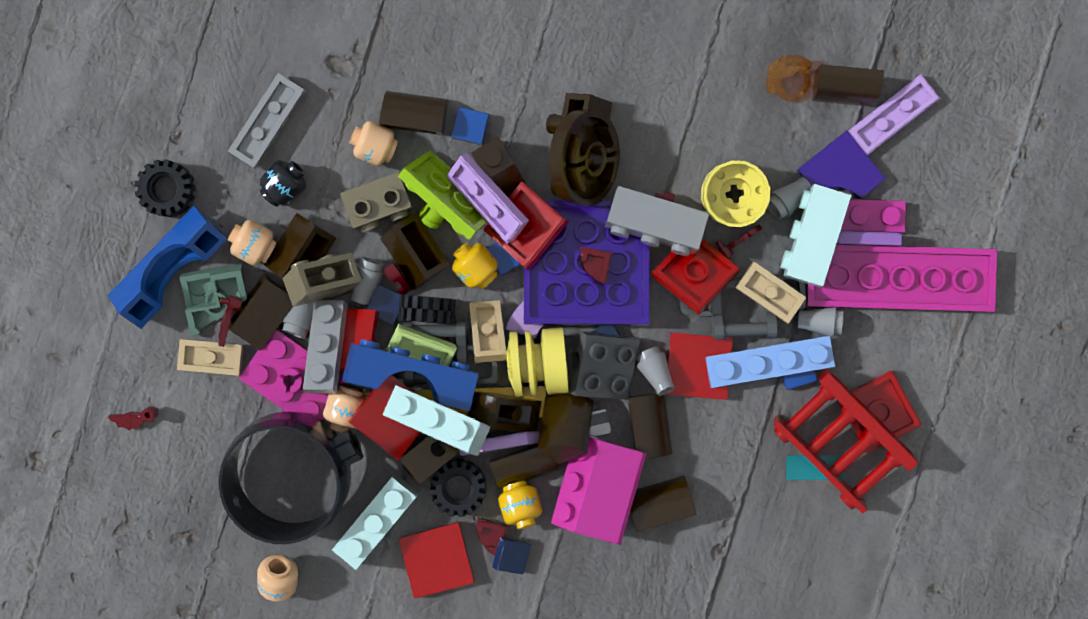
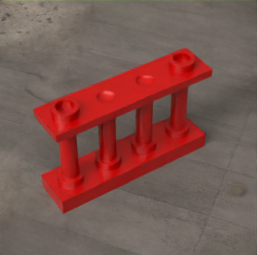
M827 368L819 375V382L822 384L819 387L820 391L787 422L779 414L774 417L773 425L776 427L774 432L784 443L787 444L790 441L842 493L840 495L841 500L851 510L857 508L863 514L867 511V506L862 497L895 467L899 468L903 465L908 471H911L918 464L916 455ZM836 398L844 406L841 409L843 413L813 441L807 444L795 431L828 400L833 401ZM859 421L866 428L863 432L865 435L832 466H829L817 453L851 422ZM881 443L888 450L886 453L887 458L852 489L839 475L873 444L877 446Z

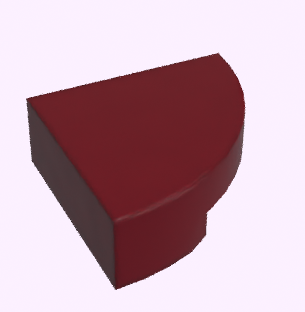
M581 246V262L585 271L592 279L606 285L612 253Z
M392 263L384 269L383 272L402 295H406L413 290L396 264Z
M478 517L477 533L480 542L489 553L495 556L500 537L505 538L508 526Z

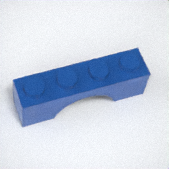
M193 206L107 296L120 315L142 329L163 307L164 290L172 276L189 262L195 260L207 261L227 240V237L214 221Z
M363 339L360 340L359 345L351 343L342 381L378 389L382 382L392 374L401 371H413L421 375L429 384L433 395V402L470 411L478 379L477 373L470 372L471 365L453 361L452 366L448 367L440 365L441 358L422 354L421 360L409 357V350L391 347V352L378 350L380 343Z

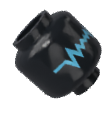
M281 160L276 161L260 178L261 195L275 207L291 205L306 189V181L303 177L305 171L294 161L290 163Z

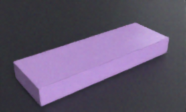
M920 74L848 130V133L864 153L869 155L938 101L940 97L923 75Z
M468 153L459 157L446 177L507 244L513 242L529 220Z

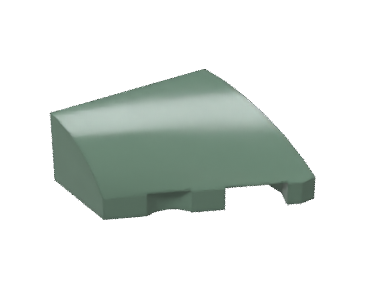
M242 263L180 274L179 278L186 303L185 312L191 337L197 336L203 328L214 320L218 321L223 317L227 305L220 303L221 297L228 299L230 295L241 297V303L247 300V288Z

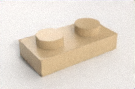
M752 262L735 287L785 323L791 321L806 299L804 295L755 262Z
M500 300L469 303L475 363L506 360Z
M180 339L177 370L240 376L244 344L225 343L224 347H220L218 342Z

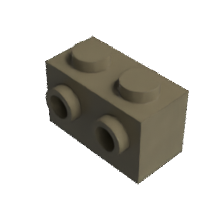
M400 172L340 193L353 229H361L362 233H367L379 228V222L390 218L391 222H396L409 217L408 211L413 210L414 207L405 183L398 178Z
M352 252L338 256L336 254H329L312 262H309V260L297 262L291 266V270L283 277L293 307L348 294L362 282Z

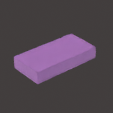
M840 231L836 244L901 246L902 234Z

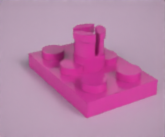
M277 328L261 351L258 349L238 379L286 412H302L315 416L322 421L325 419L323 412L329 394H307L303 390L308 349ZM339 372L338 389L340 385H349L348 382L342 381L343 374Z

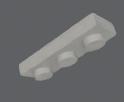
M277 73L228 152L257 169L306 91Z
M320 300L314 302L303 390L307 394H337L348 307L344 300Z

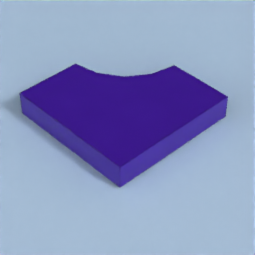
M847 130L797 170L801 177L808 180L811 186L817 184L826 188H841L850 191L859 199L885 180V177Z

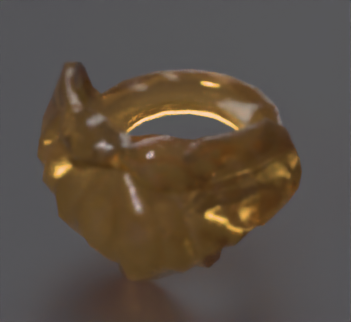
M785 55L772 62L768 68V76L766 78L767 92L769 94H777L786 101L801 99L810 88L811 78L809 70L812 67V63L803 55ZM799 71L804 78L802 89L794 95L785 93L781 79L790 77Z

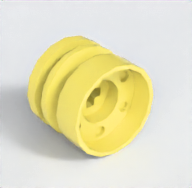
M729 161L716 166L706 175L701 186V202L705 212L709 213V216L714 221L729 227H744L756 222L765 213L770 202V186L765 174L757 166L746 161ZM731 185H734L736 190H741L742 196L737 197L736 203H733L732 198H726V192L731 190Z
M563 327L542 329L540 344H534L530 330L525 331L526 345H519L517 331L509 332L510 339L506 350L508 378L513 387L515 398L523 397L522 383L528 382L530 384L531 396H536L537 382L544 381L548 395L569 393Z

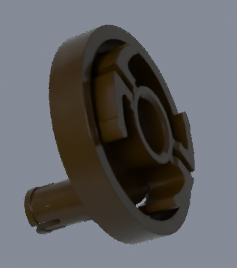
M575 110L567 116L549 115L546 121V129L550 134H554L549 151L551 193L559 195L565 202L575 205L591 206L600 202L610 191L619 167V140L613 123L604 113L593 110Z

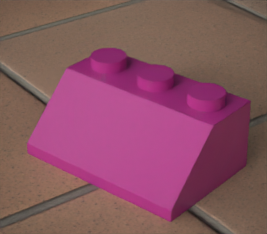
M589 435L587 454L568 461L551 524L577 534L621 545L647 453Z

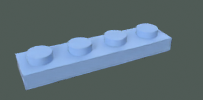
M830 336L705 357L710 388L835 367Z

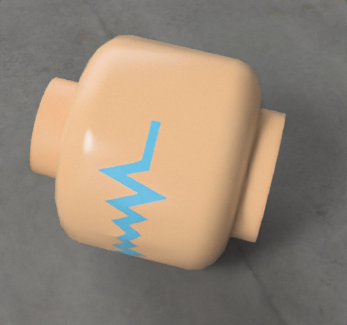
M369 120L364 123L362 128L355 127L349 143L354 145L353 154L357 159L374 166H381L384 162L389 163L392 159L398 140L394 139L392 129Z
M253 220L245 221L242 226L235 224L227 239L232 242L230 247L231 254L253 266L260 262L266 263L276 245V241L273 240V232Z
M340 385L339 389H337V394L328 395L323 417L328 422H331V429L338 432H343L349 428L356 429L348 421L366 399L363 396V391L350 386Z
M285 555L266 557L260 563L257 570V589L264 598L276 602L289 599L295 593L298 585V567L296 563Z

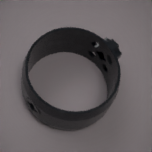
M287 411L261 417L248 425L232 441L224 454L219 472V493L225 511L235 525L243 532L266 543L285 545L311 538L324 530L334 520L345 503L351 486V464L362 460L364 457L361 444L350 428L337 434L327 423L310 414ZM285 429L300 433L314 441L325 452L335 472L337 491L333 508L319 518L300 523L279 521L259 511L245 495L238 476V456L245 439L259 431Z

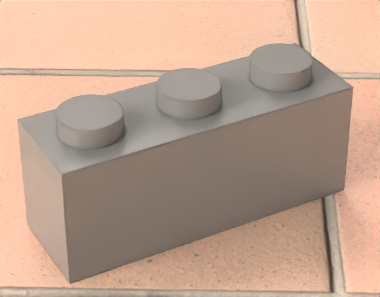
M618 186L605 227L610 228V233L613 235L628 238L630 234L640 237V242L653 247H659V244L672 247L671 252L675 254L689 256L690 253L695 254L699 250L709 213Z

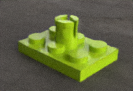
M429 150L407 165L398 175V178L405 183V186L411 192L419 195L427 203L419 212V217L422 218L421 221L425 225L437 229L443 223V220L446 219L458 234L470 240L488 222L446 177L452 168L433 151Z

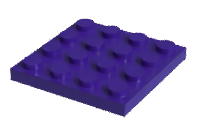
M545 200L569 222L530 270L524 268V325L649 326V245L641 243L640 237L630 234L628 238L613 235L610 233L611 229L605 227L613 200H601L591 206L570 204L564 200ZM581 246L612 253L606 285L595 281L585 271L581 262Z

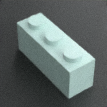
M817 184L811 186L810 191L804 190L799 204V208L804 209L801 220L794 221L790 233V238L794 239L791 251H785L780 268L785 269L783 277L815 287H823L851 195Z
M395 386L383 413L386 417L476 456L479 455L490 429V426L399 386Z
M394 474L334 546L332 551L356 570L418 496L419 492L399 475Z

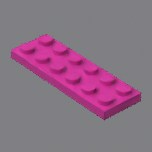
M836 244L823 287L806 284V306L995 312L997 249Z

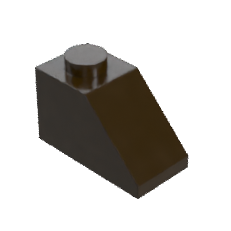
M499 137L471 152L481 169L508 198L521 181L525 183Z
M474 391L470 411H468L467 416L490 426V429L537 431L542 401L522 397L515 398V396Z

